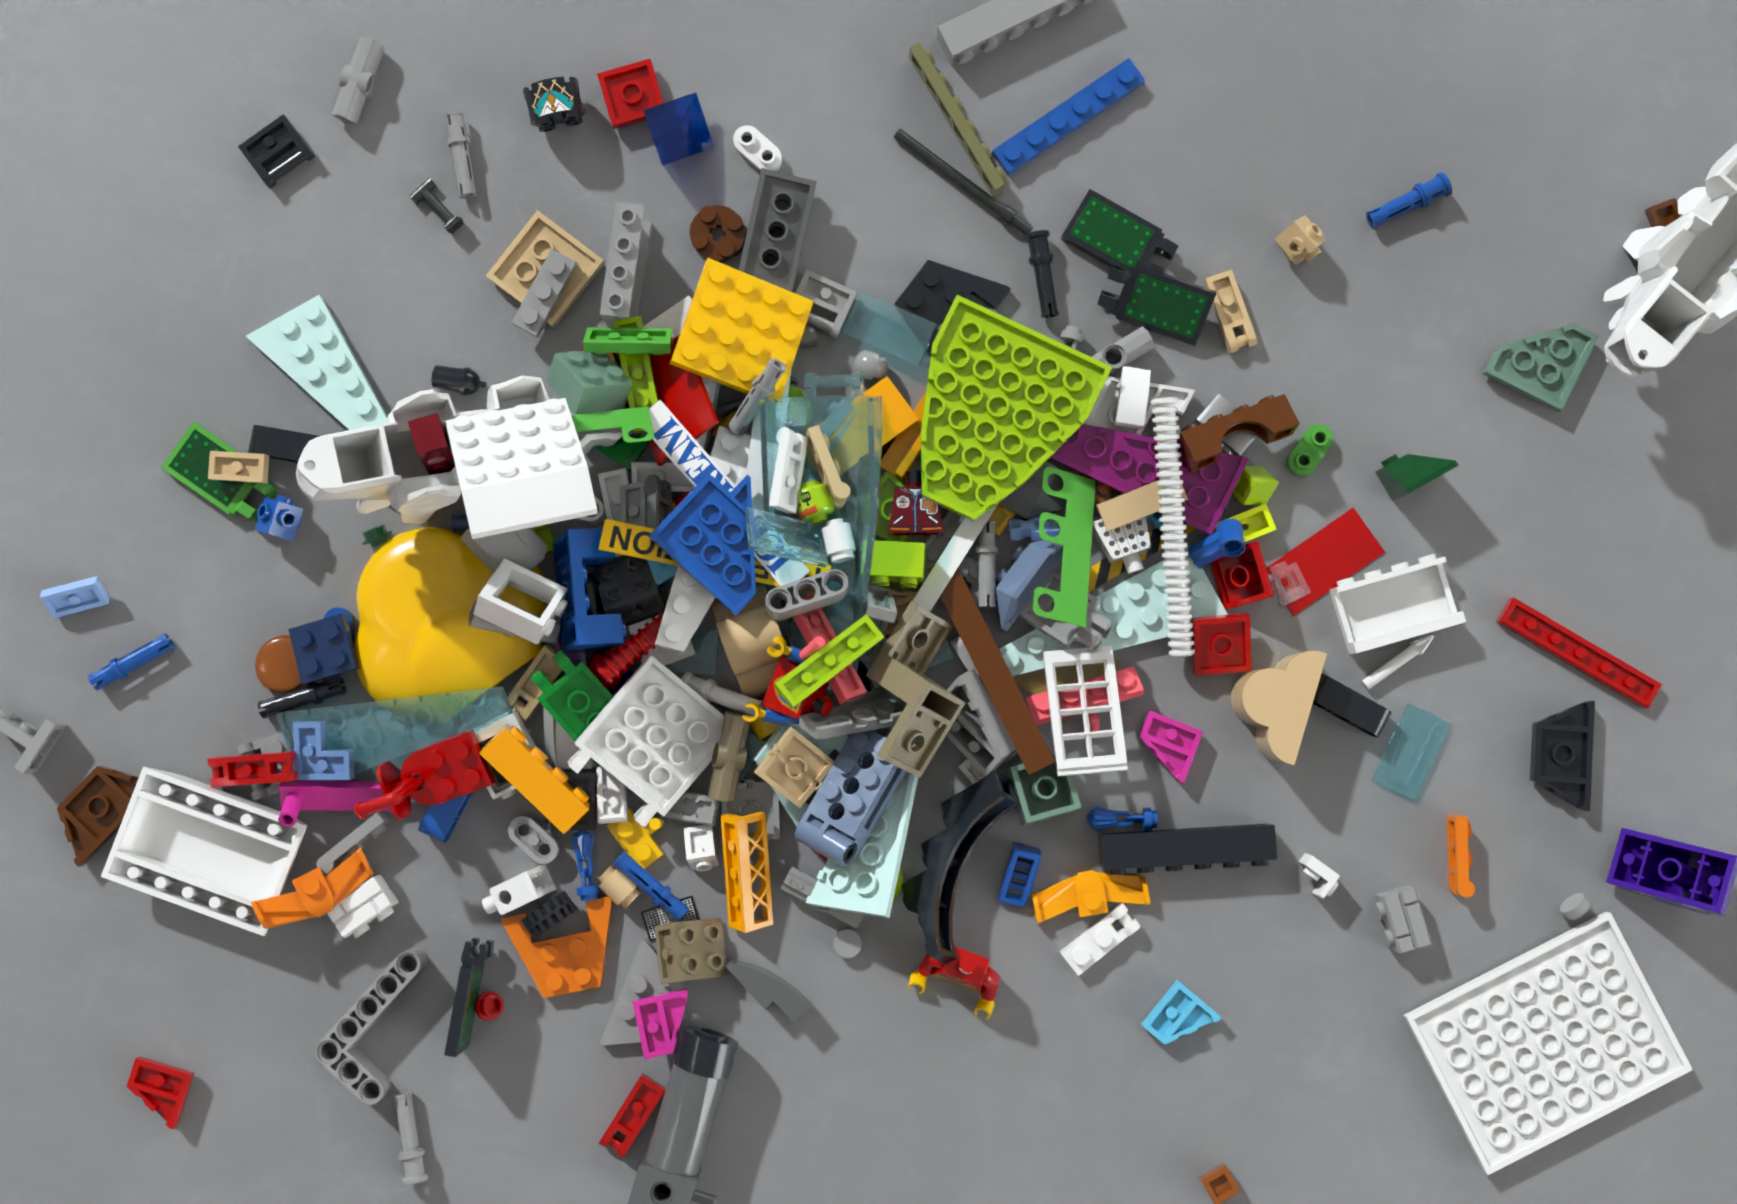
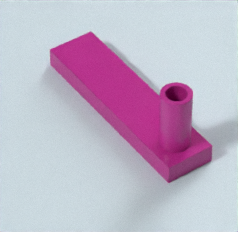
M295 780L280 782L281 812L278 821L283 826L291 827L295 825L300 810L354 811V806L357 802H367L384 794L379 783L376 781ZM390 808L381 810L383 812H391Z

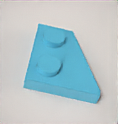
M1176 980L1142 1021L1141 1025L1165 1045L1178 1039L1181 1035H1188L1197 1031V1028L1208 1023H1215L1222 1017Z

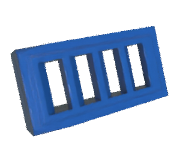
M1013 842L998 901L1026 908L1042 857L1040 849ZM1021 856L1032 860L1030 862L1023 859H1019L1017 857ZM1014 867H1022L1025 869H1029L1028 873H1025L1022 871L1014 870ZM1011 877L1026 881L1025 885L1010 881ZM1011 888L1023 892L1022 896L1008 893L1007 889Z

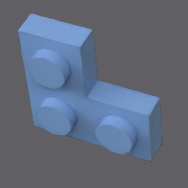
M325 721L293 722V741L296 757L294 768L298 773V780H351L355 778L354 749L326 750Z

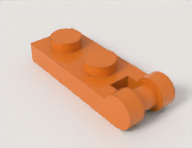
M1447 815L1449 890L1454 895L1468 898L1475 893V886L1469 881V867L1472 866L1473 861L1472 853L1468 850V839L1472 835L1471 823L1468 821V816Z

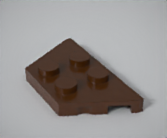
M97 766L57 807L60 820L65 825L64 832L67 841L72 843L76 855L74 862L78 867L84 866L119 830L139 777L108 767Z

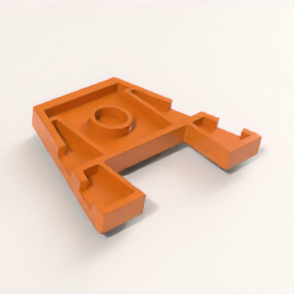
M608 896L586 901L591 930L534 941L521 921L529 915V912L501 918L505 930L543 998L602 986L611 907L613 905V901Z

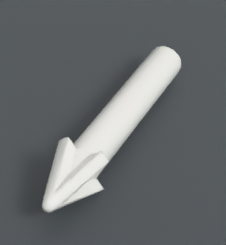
M1434 635L1410 642L1411 646L1362 680L1363 686L1367 690L1371 689L1416 655H1423L1433 640Z

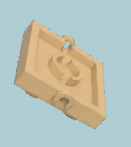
M790 726L780 740L773 745V749L768 751V755L754 772L797 807L801 808L814 790L818 791L822 780L826 777L835 761Z

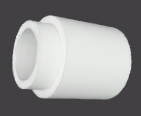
M842 518L827 521V526L822 528L827 556L831 557L832 563H841L854 559L853 552L856 551L850 523L843 522Z

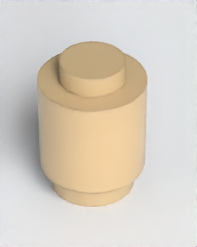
M610 866L598 878L602 882L598 887L617 906L620 904L624 909L641 893L636 888L637 885L618 868L614 870Z

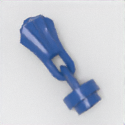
M1096 806L1087 814V822L1090 828H1093L1095 831L1111 827H1129L1133 823H1142L1143 831H1151L1152 828H1157L1158 817L1157 811L1151 810V808H1142V815H1133L1128 811H1114ZM1118 816H1127L1125 817L1127 822H1118Z
M578 830V832L574 833L571 840L577 858L578 872L582 877V887L576 888L577 896H580L581 901L598 899L597 893H600L599 885H593L592 880L594 870L592 861L594 838L592 834L585 830ZM582 861H588V868L583 869Z

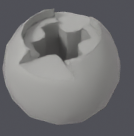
M864 350L854 360V374L857 377H862V380L877 384L888 373L887 359L879 357L877 353Z

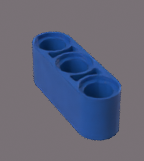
M473 792L438 805H429L419 824L418 831L442 843H446Z

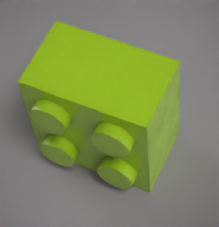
M867 540L865 576L868 582L885 588H889L890 583L901 584V588L918 589V585H923L926 564L925 543Z

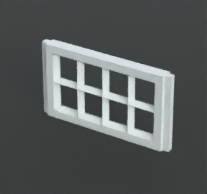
M1101 646L1095 650L1079 648L1043 652L1057 777L1128 770L1112 646ZM1104 663L1106 681L1084 683L1082 665ZM1076 665L1078 683L1057 685L1055 667ZM1107 687L1109 705L1087 707L1085 689ZM1079 690L1082 708L1060 709L1058 691ZM1110 712L1112 730L1090 732L1088 714ZM1082 714L1085 732L1063 734L1061 716ZM1113 736L1115 755L1093 756L1091 738ZM1085 739L1088 757L1066 759L1064 741Z

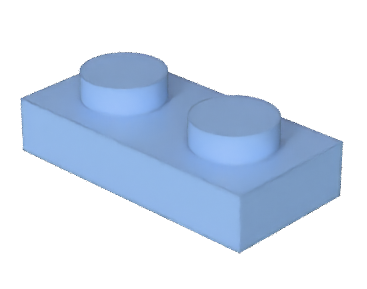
M96 576L42 590L40 599L51 616L57 618L109 604L110 596Z

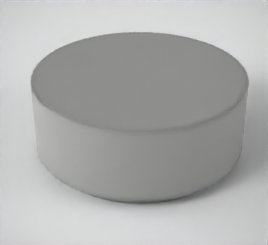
M1576 893L1568 897L1561 904L1559 910L1567 920H1575L1582 917L1589 910L1591 902L1583 893Z
M851 928L840 930L834 937V950L843 958L856 956L862 947L860 934Z

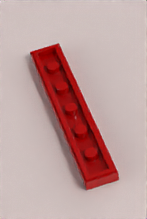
M1514 597L1509 599L1496 621L1644 709H1649L1663 685Z

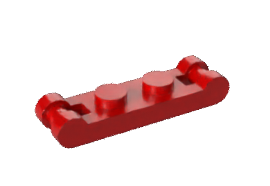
M295 751L207 758L208 767L212 769L210 785L211 787L298 780V773L294 771L293 760L296 759ZM277 762H281L282 772H278Z

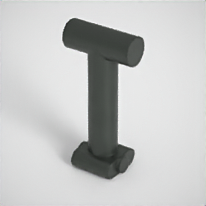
M428 178L409 197L416 205L423 199L446 223L444 225L445 230L453 234L464 224V220L457 214L453 216L431 191L437 185Z

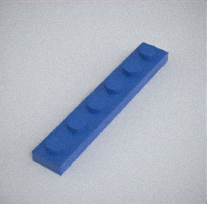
M1126 59L992 151V155L1007 176H1009L1143 85L1145 82L1144 77L1131 59Z

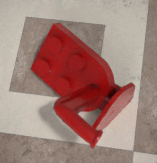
M468 730L416 750L407 757L401 770L390 761L383 762L377 767L376 775L384 795L367 802H357L354 806L356 817L365 819L367 815L390 808L394 817L400 820L411 813V798L423 805H438L494 784L495 779L489 765L479 754L481 746L474 730Z

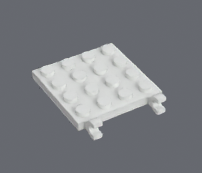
M650 654L575 741V745L580 750L567 763L578 774L587 761L592 758L643 799L646 804L639 808L633 816L640 825L645 827L656 812H659L664 817L712 761L714 746L720 740L724 715Z

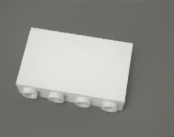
M1435 554L1418 558L1419 564L1410 567L1408 561L1392 565V572L1382 574L1381 569L1364 573V580L1355 582L1354 578L1350 577L1336 581L1338 587L1330 589V594L1348 653H1360L1465 623L1466 619L1463 611L1457 612L1444 571L1443 563L1447 562L1446 557L1436 559Z

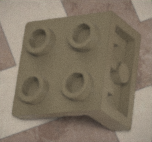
M720 918L673 922L655 926L661 985L727 976L723 928Z

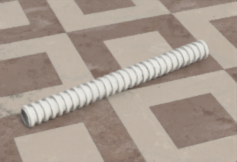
M1174 397L1155 398L1151 400V404H1154L1155 409H1152V413L1155 414V418L1152 421L1156 423L1153 431L1156 432L1154 441H1157V445L1154 446V449L1158 450L1155 459H1158L1156 468H1159L1156 477L1160 479L1157 482L1160 490L1157 492L1158 495H1161L1158 504H1161L1159 513H1162V517L1159 518V521L1163 522L1160 531H1163L1161 540H1164L1161 548L1165 551V553H1162V557L1165 558V562L1162 564L1166 567L1163 575L1166 576L1164 584L1167 585L1164 593L1168 594L1165 602L1168 603L1166 611H1169L1166 620H1169L1170 623L1167 624V629H1170V633L1167 636L1171 638V641L1168 642V646L1171 647L1169 655L1172 657L1192 656L1195 650L1191 647L1194 645V641L1191 640L1194 634L1190 631V628L1193 627V623L1190 622L1192 614L1189 613L1192 605L1188 603L1191 600L1188 592L1191 590L1190 587H1187L1190 579L1187 578L1189 569H1186V565L1189 564V561L1185 559V556H1188V552L1185 551L1187 543L1184 542L1187 534L1183 530L1186 529V525L1183 524V520L1186 517L1182 515V511H1185V507L1182 506L1184 498H1181V493H1184V489H1181L1180 484H1183V480H1180V475L1183 473L1179 471V466H1182V462H1179L1181 453H1178V448L1181 447V444L1177 442V439H1180V435L1177 434L1179 425H1176L1179 417L1175 413L1178 411V407H1175L1178 399Z

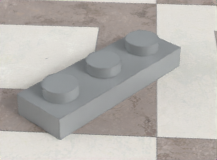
M551 249L511 323L538 338L578 263Z

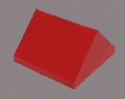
M1258 541L1245 544L1246 549L1239 556H1222L1210 563L1225 610L1274 596Z

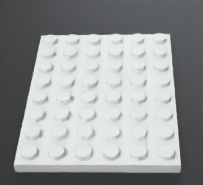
M1604 912L1403 1015L1483 1172L1487 1175L1693 1070L1610 912Z

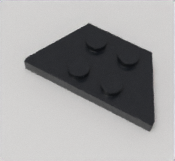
M1595 701L1582 702L1532 723L1530 781L1582 811H1590Z

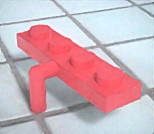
M808 593L801 595L800 598L810 600L814 597V594ZM821 608L793 617L808 644L799 653L800 658L804 661L837 637ZM852 663L828 681L840 705L860 698L867 693Z
M1134 666L1116 671L1119 702L1144 695L1143 686ZM1105 675L1084 680V683L1106 681ZM1107 687L1085 689L1087 707L1109 705ZM1079 690L1058 691L1060 709L1082 708ZM1047 691L1026 697V704L1037 726L1051 722ZM1089 713L1090 732L1099 731L1100 719L1098 714ZM1073 715L1061 716V719L1066 718V717H1070V716H1073Z

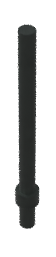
M902 129L896 132L894 135L896 140L999 215L998 219L1006 225L1011 224L1024 235L1032 231L1033 226L1019 217L1017 211L1011 206H1004Z

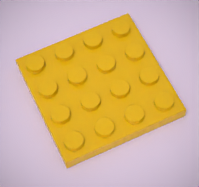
M707 258L670 364L748 394L753 387L752 382L755 377L760 376L770 358H774V360L776 358L785 364L786 370L774 386V393L768 396L765 402L778 406L813 301Z

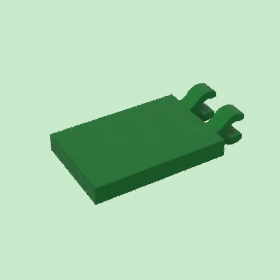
M560 650L552 657L565 672L560 679L552 684L540 669L535 671L530 677L543 692L537 697V700L568 735L576 741L614 696L582 660L574 665L565 653Z

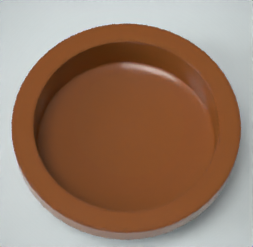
M290 635L274 637L261 647L256 657L255 669L259 681L266 689L284 695L308 686V684H301Z

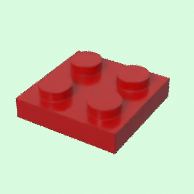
M651 58L597 73L613 129L667 114Z
M1249 614L1191 618V623H1193L1191 631L1194 634L1192 636L1194 641L1192 649L1195 650V653L1192 654V664L1195 676L1252 671Z

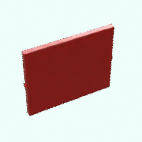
M678 335L673 340L671 354L652 355L650 360L658 400L665 404L696 440L719 422L702 377L670 364L679 338ZM653 439L649 441L657 465L663 466L670 460L669 457Z

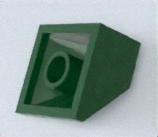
M1395 454L1382 461L1383 468L1375 473L1393 501L1413 492L1459 465L1456 460L1406 454L1398 458Z

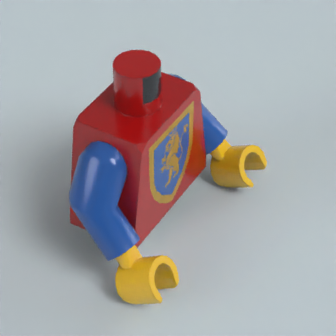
M781 636L774 637L772 641L779 644L781 649L777 650L769 646L767 652L773 657H781L761 704L766 708L762 710L756 703L749 702L745 707L753 708L756 714L755 716L743 715L742 718L745 721L752 722L758 717L763 718V722L785 726L799 724L800 716L813 711L822 716H827L833 708V702L824 696L829 685L828 682L792 709L773 686L804 662L799 656L801 649L793 645L788 647L785 639Z

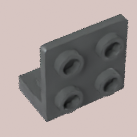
M628 556L594 569L595 577L600 581L598 589L605 614H621V620L624 621L626 626L657 616L660 611H665V601L657 587L647 559Z

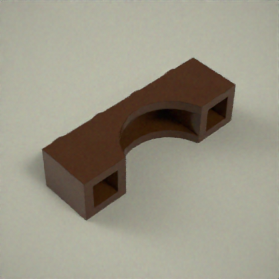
M1285 394L1277 397L1270 395L1261 399L1258 404L1253 406L1242 405L1231 414L1225 416L1217 414L1201 425L1197 426L1196 423L1184 427L1181 430L1180 439H1177L1178 444H1181L1178 450L1189 473L1215 464L1222 453V440L1231 434L1249 433L1269 444L1293 435L1300 423Z

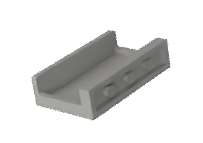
M616 202L600 308V316L610 328H614L613 321L640 316L653 227L651 221L643 220L645 212L643 205Z

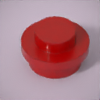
M492 991L481 993L475 1002L476 1014L484 1021L495 1020L502 1013L504 1007L502 998Z

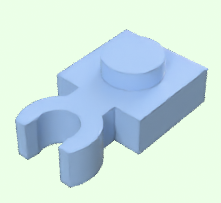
M1040 516L1030 518L1028 521L1021 519L1008 520L1010 540L1018 541L1025 537H1030L1031 542L1043 541L1039 536ZM1048 519L1045 521L1044 530L1046 534L1051 537L1058 536L1059 526L1055 520Z

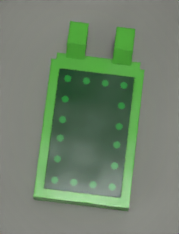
M193 422L161 468L227 514L233 516L238 511L248 519L257 521L258 509L245 501L253 488L272 499L279 489L269 482L266 484L208 479L210 451H239L200 424Z

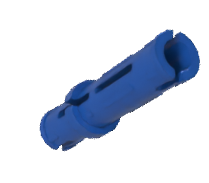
M164 633L162 636L120 659L113 658L110 660L109 665L88 675L91 686L96 683L93 688L98 691L117 679L123 680L127 678L128 673L168 651L174 650L175 645L172 639L167 640L169 635Z
M623 851L612 864L653 899L652 903L655 906L659 904L676 921L680 920L689 909L688 906L670 892L671 888L666 885L664 887L646 869L630 857L626 851Z

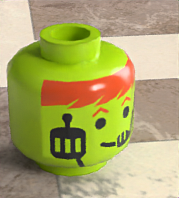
M818 480L801 484L800 490L797 493L798 504L796 510L799 519L805 522L811 521V525L827 522V516L835 509L829 488L825 484H820Z

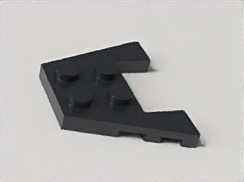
M927 260L894 303V307L921 342L929 357H931L932 344L938 334L937 327L944 322L956 295L968 299L973 294L992 309H997L1011 288Z

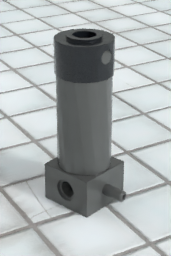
M683 1027L680 1043L674 1055V1064L649 1146L639 1165L628 1204H691L692 1201L701 1204H715L716 1195L697 1190L696 1186L702 1169L700 1165L724 1086L731 1072L734 1054L738 1049L739 1043L735 1039L705 1027ZM661 1184H665V1185H667L669 1188H665V1187H663Z

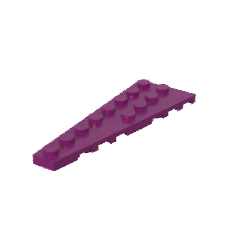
M1083 424L1050 457L1124 494L1160 480L1159 477H1156V473L1159 472V468H1156L1158 459H1155L1158 450L1154 449L1157 441L1148 436ZM1222 452L1215 464L1189 473L1182 456L1179 457V462H1182V466H1179V471L1183 473L1180 475V480H1183L1182 486L1188 500L1182 502V506L1185 507L1182 515L1186 517L1183 522L1212 535L1249 459L1244 456Z

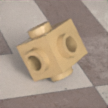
M1304 215L1277 236L1275 241L1282 248L1284 256L1297 265L1304 259L1309 263L1322 252L1319 247L1326 242V239L1322 236L1321 229L1316 224L1311 223L1306 215Z

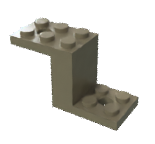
M911 601L866 676L907 703L877 755L883 760L920 778L966 702L924 675L953 625ZM921 633L919 640L914 643L915 637ZM917 736L916 742L913 745H910L912 740Z

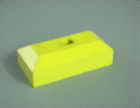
M1266 503L1228 518L1236 519L1242 525L1247 526V529L1243 531L1245 542L1277 530ZM1220 522L1217 523L1214 529V533L1217 532V526Z

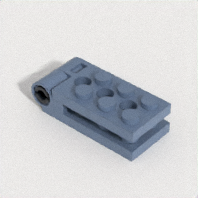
M872 730L850 734L795 831V839L843 867L848 866L854 858L859 856L907 772L877 755L886 740L885 737Z

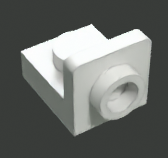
M699 825L683 828L686 859L691 870L703 872L711 870L712 867L719 866L713 826Z
M1305 853L1299 863L1306 867L1303 872L1317 882L1321 878V881L1312 893L1321 899H1324L1326 895L1329 897L1338 886L1337 880L1340 875L1314 856Z

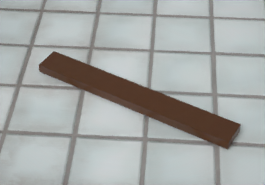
M934 566L927 569L929 574ZM957 568L940 597L1028 774L1031 775L1056 762L959 568Z

